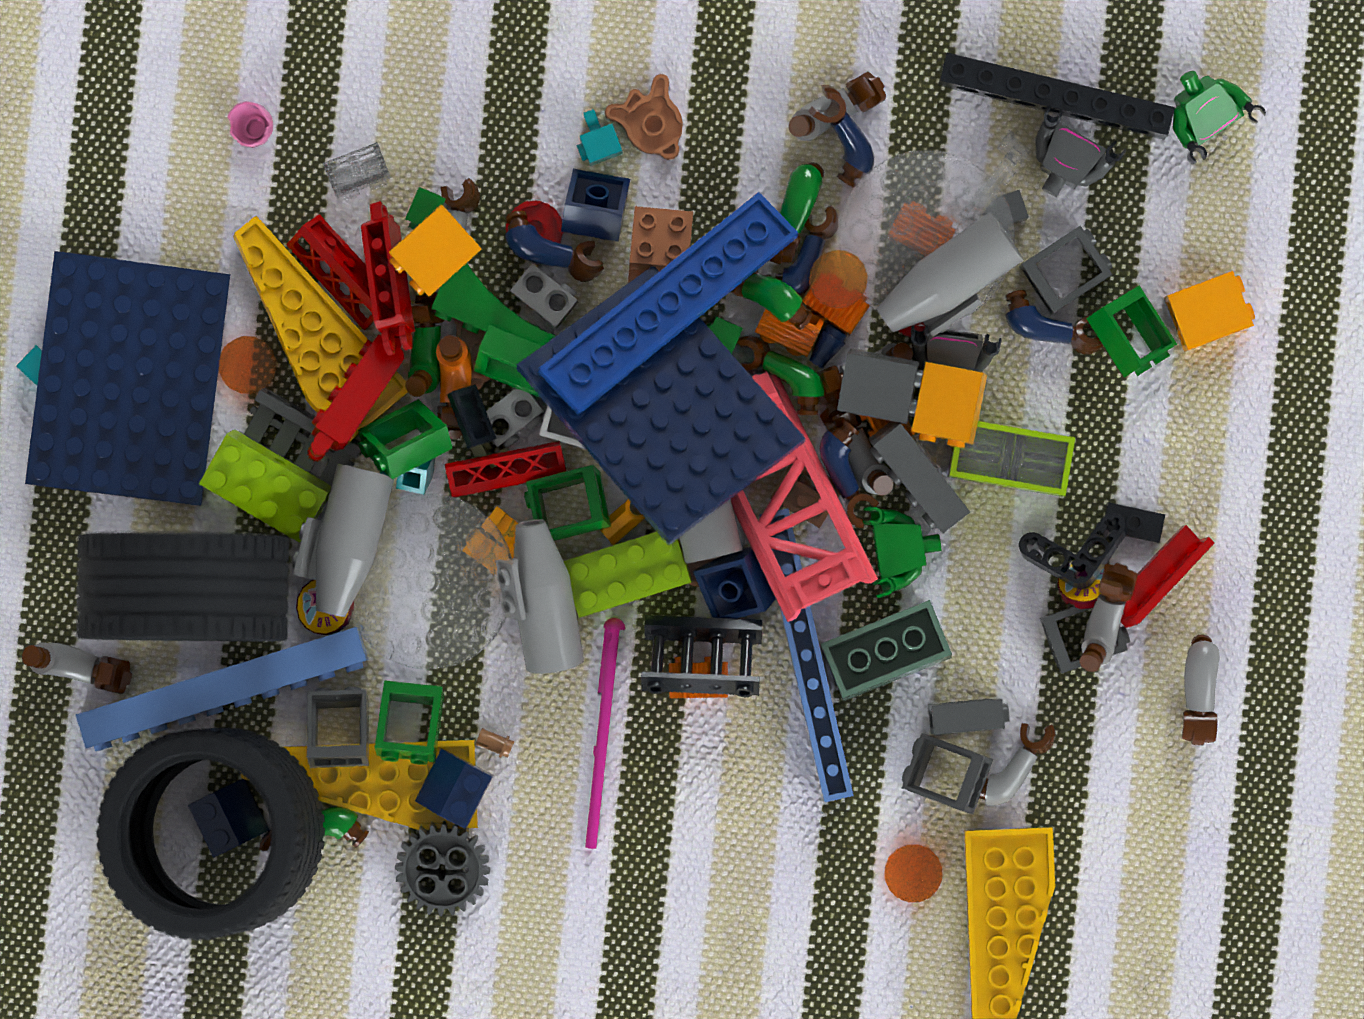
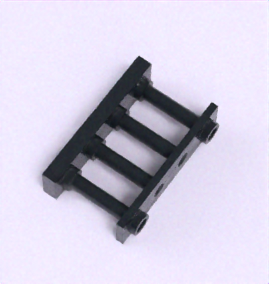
M645 615V639L652 640L653 647L651 672L641 671L642 691H648L653 694L663 692L730 694L745 698L752 695L759 696L760 676H751L752 647L754 644H762V620ZM667 640L682 642L680 673L663 672L664 643ZM695 642L712 643L710 674H692ZM724 643L741 644L739 676L722 675Z

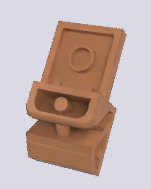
M635 206L628 283L651 266L661 271L690 247L693 222L692 211Z

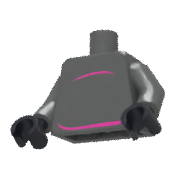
M1047 106L1044 113V121L1035 138L1036 159L1041 163L1039 169L1049 175L1042 187V190L1048 194L1057 197L1064 184L1073 189L1078 185L1083 187L1089 186L1102 179L1114 166L1115 162L1122 159L1125 155L1126 149L1121 154L1114 153L1112 148L1117 141H1113L1105 149L1060 123L1063 113L1061 109L1057 117H1051L1048 114L1051 106Z
M914 325L911 326L912 352L916 361L920 362L919 368L923 371L925 362L983 372L992 361L994 355L999 353L1002 339L999 338L998 342L993 343L989 341L990 335L986 334L983 342L982 334L949 329L933 337L929 332L928 325H925V330L920 332L915 330Z

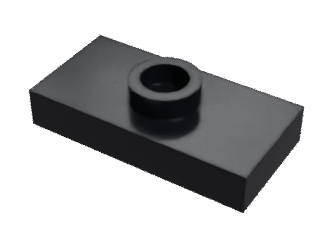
M476 384L447 394L468 449L497 439Z
M1107 502L1105 515L1109 513L1120 514L1127 525V537L1160 543L1166 514ZM1117 523L1114 526L1108 525L1109 533L1113 529L1119 530Z

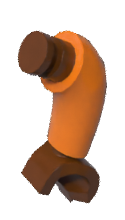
M448 335L441 339L436 349V356L440 367V403H446V406H437V416L447 425L450 439H460L462 433L447 394L471 385L472 360L466 343L459 337Z

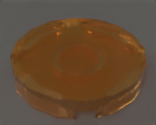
M833 250L824 253L815 261L810 270L809 284L813 295L820 303L830 308L842 309L853 305L862 297L867 288L868 275L864 264L856 255L848 251Z
M242 336L232 340L223 348L220 354L219 373L230 389L240 394H254L272 383L277 370V360L274 351L265 341L252 336Z
M906 844L897 848L888 857L884 867V879L888 889L897 898L906 902H922L929 899L938 890L942 881V866L938 857L929 848L919 844Z

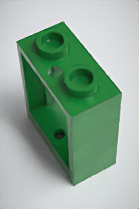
M1140 285L1086 318L1124 378L1133 372L1137 376L1152 367L1150 361H1153L1155 365L1170 356L1168 350L1177 345ZM1122 310L1126 311L1151 350L1149 354L1141 359L1113 317Z
M489 325L477 353L474 372L539 397L538 393L519 373L516 367L519 362L539 349L541 345Z
M419 399L358 429L361 439L358 445L361 453L365 458L373 460L378 471H384L392 480L453 449L447 425ZM415 429L421 433L390 450L384 446Z
M593 464L526 482L528 491L524 492V498L527 507L532 512L533 519L530 520H545L547 526L548 521L543 493L585 483L591 519L550 529L549 531L554 541L611 527L601 472Z
M384 680L375 741L377 756L389 762H397L398 759H409L411 763L418 765L435 762L444 702L442 686ZM391 701L432 705L427 746L385 742Z

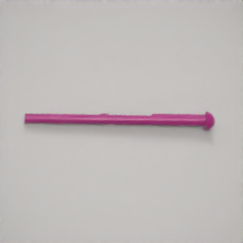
M610 618L603 625L605 631L598 693H601L597 741L593 750L595 759L585 848L596 849L619 632L620 630H625V624L619 618Z

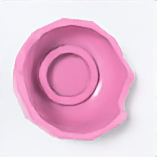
M245 101L236 104L228 114L231 126L230 134L242 146L255 148L263 145L273 132L272 116L260 104Z

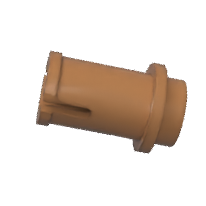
M482 728L475 745L499 754V758L502 756L508 758L514 741L509 740L510 736L505 738Z

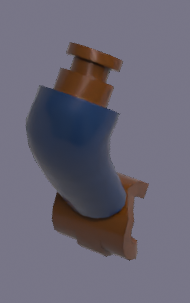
M821 85L823 95L831 99L830 106L824 111L811 106L808 112L814 118L830 123L844 147L845 154L842 158L846 161L842 167L844 172L842 174L838 173L837 178L855 188L857 185L855 180L857 178L861 179L864 173L868 175L871 173L874 167V153L864 133L846 112V103L841 94L832 86Z
M832 205L825 209L826 220L821 225L813 226L812 215L810 214L804 225L810 234L806 235L795 262L791 266L784 268L783 273L776 274L773 277L793 287L800 296L807 292L815 279L824 250L825 239L832 237L838 229L839 217Z
M514 211L506 216V222L510 225L508 226L509 231L505 234V239L509 248L518 257L542 265L568 268L570 275L580 282L592 281L593 278L598 277L604 270V263L599 259L593 261L585 257L590 256L596 246L594 240L580 243L573 251L572 246L543 238L537 232L535 226L529 225V222L526 220L527 214L525 211Z
M1017 290L1005 296L1006 301L1011 302L1008 305L1009 312L1005 314L1008 325L1016 334L1037 341L1071 343L1072 347L1081 354H1092L1104 347L1098 337L1089 338L1083 332V329L1091 327L1086 319L1089 316L1080 319L1076 326H1073L1070 322L1042 316L1037 311L1036 306H1030L1029 300L1025 299L1027 296L1026 290Z
M843 419L841 421L843 423L841 428L837 426L832 433L827 430L822 436L819 447L820 456L841 497L847 499L844 509L851 524L857 528H863V518L856 516L853 512L855 504L859 501H867L873 507H877L879 502L870 494L858 491L860 487L849 462V453L852 450L848 446L853 441L851 437L854 434L858 436L860 432Z

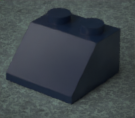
M573 169L564 205L561 232L619 242L630 179Z
M751 546L742 548L743 550L723 555L693 571L712 618L737 619L765 612L776 600Z
M441 748L415 801L440 817L466 829L494 775Z
M243 778L188 805L213 858L270 830L246 779Z

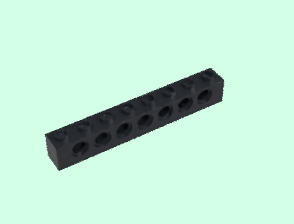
M946 53L938 86L1041 111H1045L1047 106H1051L1049 113L1059 115L1061 109L1063 112L1062 116L1162 140L1169 135L1175 109L1172 106L952 53Z

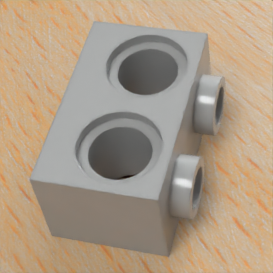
M531 264L510 292L557 329L578 304V300L574 297L577 292L565 282L560 286L551 278L554 274L544 265L540 264L537 268ZM534 277L543 281V287L537 293L527 290V282ZM554 296H562L566 300V305L561 311H554L549 307V302Z
M515 388L486 411L492 427L494 422L499 419L506 420L509 424L506 434L501 436L495 434L497 439L493 441L498 448L503 445L505 448H508L520 439L517 435L526 427L530 431L543 421L540 416L545 412L530 393ZM522 401L529 402L532 406L531 414L527 417H519L515 411L517 404Z

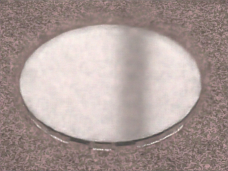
M915 150L895 155L867 172L856 184L845 203L838 232L839 254L845 274L858 295L878 312L877 307L918 261L989 212L995 216L1015 244L1014 224L1009 205L994 180L983 169L961 156L935 150ZM1008 272L977 292L982 304L977 306L975 311L982 307L996 293ZM923 322L915 324L916 326H925Z
M435 493L415 494L389 503L374 563L354 599V611H352L350 617L354 626L358 627L359 633L377 653L388 660L409 668H447L474 657L493 641L507 619L501 606V588L496 578V560L512 559L503 535L482 511L470 503L452 496Z

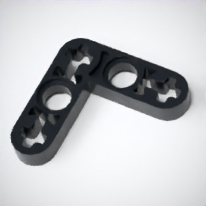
M1109 513L1105 515L1077 554L1035 532H1029L1020 538L1019 549L1023 558L1074 588L1086 589L1094 583L1105 567V564H1107L1125 538L1127 525L1120 514ZM1117 523L1119 530L1113 529L1109 534L1108 525L1114 526ZM1037 542L1039 550L1044 552L1043 557L1035 549L1029 552L1027 545H1034ZM1095 545L1105 547V552L1100 557L1091 556L1089 551ZM1059 554L1065 557L1064 563L1061 566L1053 567L1049 564L1050 558L1054 555ZM1071 564L1073 569L1078 572H1082L1085 569L1087 576H1080L1077 579L1075 572L1069 569Z

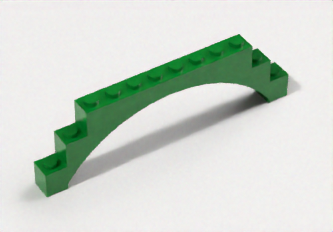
M418 187L405 220L410 221L408 227L415 229L441 204L444 205L446 198ZM468 263L440 286L431 306L432 309L436 310L435 316L451 322L452 318L463 322L462 328L478 334L479 329L486 332L488 326L491 325L541 346L557 336L524 320L506 307L484 286ZM714 315L712 321L706 325L732 354L743 328Z

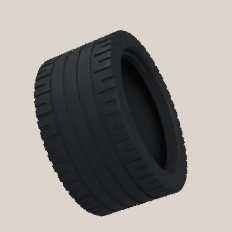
M102 532L80 534L78 536L79 561L77 562V575L79 579L77 580V612H79V615H77L76 629L78 639L286 641L288 638V618H286V614H288L287 578L289 576V564H287V561L289 560V539L287 537L204 532Z
M238 728L182 730L158 737L156 741H150L144 745V748L136 750L133 753L134 755L128 757L124 761V765L118 768L115 772L116 776L110 780L109 788L105 790L104 800L99 807L100 815L97 817L98 829H96V837H98V843L96 844L97 851L100 853V856H98L99 862L103 865L104 877H107V883L110 889L114 890L115 897L118 901H122V906L127 911L132 912V916L137 920H142V923L146 926L154 927L155 931L165 932L168 936H178V938L186 940H209L253 930L285 914L288 908L293 907L298 902L297 899L304 895L306 887H309L313 881L312 877L316 875L317 865L322 858L321 850L324 848L323 836H325V828H323V822L325 821L324 814L321 812V809H323L322 804L318 800L319 794L317 789H314V783L311 777L307 776V771L303 765L300 766L295 756H291L287 749L280 747L279 743L274 740H268V737L264 735H256V732ZM203 760L223 763L244 775L260 793L270 818L271 845L264 869L255 883L243 895L228 904L205 902L192 897L180 889L163 869L154 844V817L162 794L179 773Z

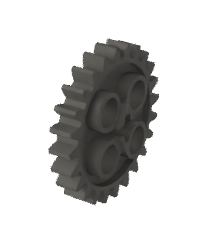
M443 821L441 829H437L435 823L431 822L430 831L420 826L419 837L411 832L409 834L411 843L402 842L401 847L405 852H398L396 858L402 862L396 863L395 870L403 873L396 876V882H405L401 886L400 892H410L407 898L408 902L415 899L418 900L416 909L419 910L423 905L428 906L427 914L429 915L434 908H438L439 916L443 915L444 909H449L451 915H454L456 906H459L464 912L467 907L466 901L475 905L476 897L474 894L483 895L484 890L480 885H488L489 879L483 875L490 874L491 868L484 866V864L489 862L490 857L488 855H480L485 851L486 846L475 845L478 841V835L470 839L467 837L469 828L464 829L460 833L456 824L453 825L452 829H448L446 821ZM432 849L436 853V857L426 859L422 856L421 851ZM453 850H461L466 857L462 860H455L451 857L450 853ZM440 864L445 865L446 873H440ZM417 866H422L424 869L418 870ZM466 867L469 869V871L465 872L460 869ZM430 877L434 880L435 885L424 887L420 879ZM458 878L465 885L457 889L453 888L449 881Z

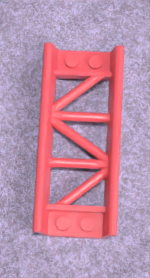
M765 372L751 377L806 439L801 446L755 480L757 481L793 464L759 520H757L743 490L731 498V503L787 622L796 619L802 609L861 581L870 584L876 581L878 577L780 378ZM806 467L821 499L817 503L770 524L801 472ZM827 511L845 549L836 553L772 536ZM772 549L820 561L785 577Z

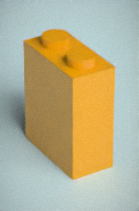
M441 204L389 251L392 256L389 262L400 274L405 270L410 275L412 280L408 283L420 296L424 292L430 296L482 248Z
M1233 271L1164 297L1184 352L1254 326L1252 322L1255 319L1253 308L1250 303H1245L1242 295L1245 292L1244 284L1239 275L1235 277Z
M925 362L912 432L919 434L918 439L922 441L936 443V439L941 438L948 440L947 445L964 448L965 443L973 445L987 375L983 372Z

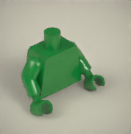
M865 507L863 511H869L871 519L863 521L865 525H872L880 577L879 580L874 581L872 584H880L882 586V593L876 595L878 598L890 595L894 591L906 588L922 573V567L927 565L925 553L942 551L939 534L922 536L921 525L915 524L914 519L904 513L893 509Z

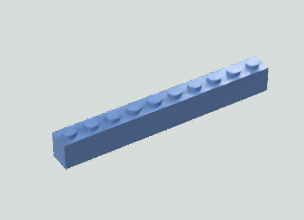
M789 509L778 510L770 524L789 516ZM793 527L772 536L796 543ZM772 549L785 577L802 569L799 555ZM811 606L802 609L798 617L787 622L780 608L823 801L829 802L854 796Z
M354 627L76 714V719L85 748L94 747L95 752L112 747L111 741L122 738L123 743L140 738L139 732L150 729L151 734L167 730V723L178 720L179 725L196 721L195 715L205 711L207 717L224 712L223 706L234 703L235 708L252 703L250 697L262 694L263 699L279 695L278 688L290 685L291 690L307 686V679L318 676L320 682L336 677L334 671L346 668L347 673L364 668L362 662L369 659L359 627Z

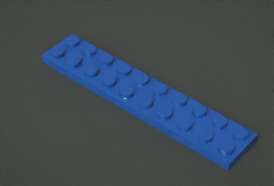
M758 192L539 367L538 373L579 415L798 237V232Z

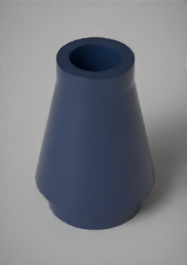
M827 323L826 327L820 330L809 361L824 369L826 364L846 344L844 340L847 335Z

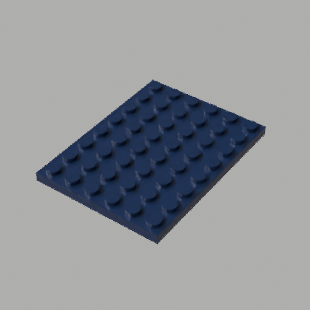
M54 251L25 484L197 506L202 505L204 487L199 483L206 472L230 274Z
M651 266L519 362L516 369L664 541L670 545L801 446L806 438L700 317L579 415L538 373L539 367L659 272L656 267Z

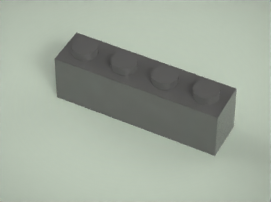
M890 421L868 439L874 446L869 451L880 464L886 461L891 469L887 472L897 486L901 483L905 485L909 491L904 495L915 508L920 504L926 512L922 515V518L932 530L938 527L942 533H945L970 513L969 509L901 423Z

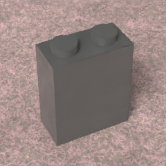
M850 349L846 357L837 410L907 424L910 416H915L918 399H913L915 387H921L923 371L918 370L920 362Z

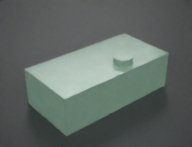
M930 600L821 643L822 651L843 701L952 658V652Z

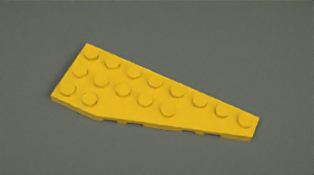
M255 216L237 230L233 238L307 403L316 413L320 409L326 411L331 404L327 400L336 385L340 388L343 387L347 381L343 375L352 362L358 365L363 357L358 353L368 339L263 222ZM397 371L358 429L376 421L408 394L405 388L406 381ZM358 429L347 445L359 435Z
M475 740L438 741L436 758L442 748L476 766ZM427 741L395 742L402 744L427 746ZM369 743V766L310 768L307 759V746L284 747L290 752L291 756H295L300 766L303 765L307 771V776L311 777L314 783V789H317L319 794L318 800L417 830H419L420 826L430 830L431 822L435 823L437 829H441L443 821H446L448 829H452L454 823L440 817L415 801L434 762L418 765L411 763L409 759H398L397 762L385 761L380 756H377L375 743ZM342 744V745H360V744ZM318 745V746H341V745ZM241 774V778L248 780L244 775ZM477 809L467 828H478Z
M1053 827L964 830L972 1019H1017L1039 945L1042 928L1047 917L1051 897L1055 889Z

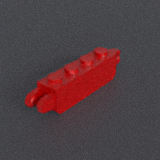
M379 201L370 204L371 221L361 225V234L373 321L376 329L381 332L383 346L387 355L395 354L396 351L394 337L400 336V343L404 350L412 349L411 332H415L407 272L404 270L400 274L389 262V259L392 258L389 251L402 240L400 226L394 221L392 214L388 215L387 207Z
M378 334L373 342L369 339L366 341L358 353L363 356L358 365L353 362L343 375L347 379L343 387L340 388L336 385L327 399L331 402L326 411L320 409L311 422L315 425L311 433L315 438L308 448V459L310 458L312 461L318 462L324 458L330 448L335 451L345 448L405 359L401 349L400 336L394 337L396 351L395 354L387 355L384 349L382 335Z

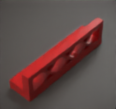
M319 214L305 223L286 245L365 331L374 323L366 264ZM302 237L310 245L311 252H306L298 243ZM320 261H325L329 265L330 274L325 273L321 269ZM339 282H343L349 287L350 295H345L341 291ZM359 304H364L371 311L372 314L368 319L360 311Z
M556 441L445 464V470L451 496L455 498L524 484L527 481L566 471L561 443ZM494 464L496 467L491 469L489 465Z
M1187 525L1181 526L1137 573L1135 590L1131 599L1125 601L1126 604L1120 622L1126 628L1140 624L1215 542L1210 537L1199 539Z

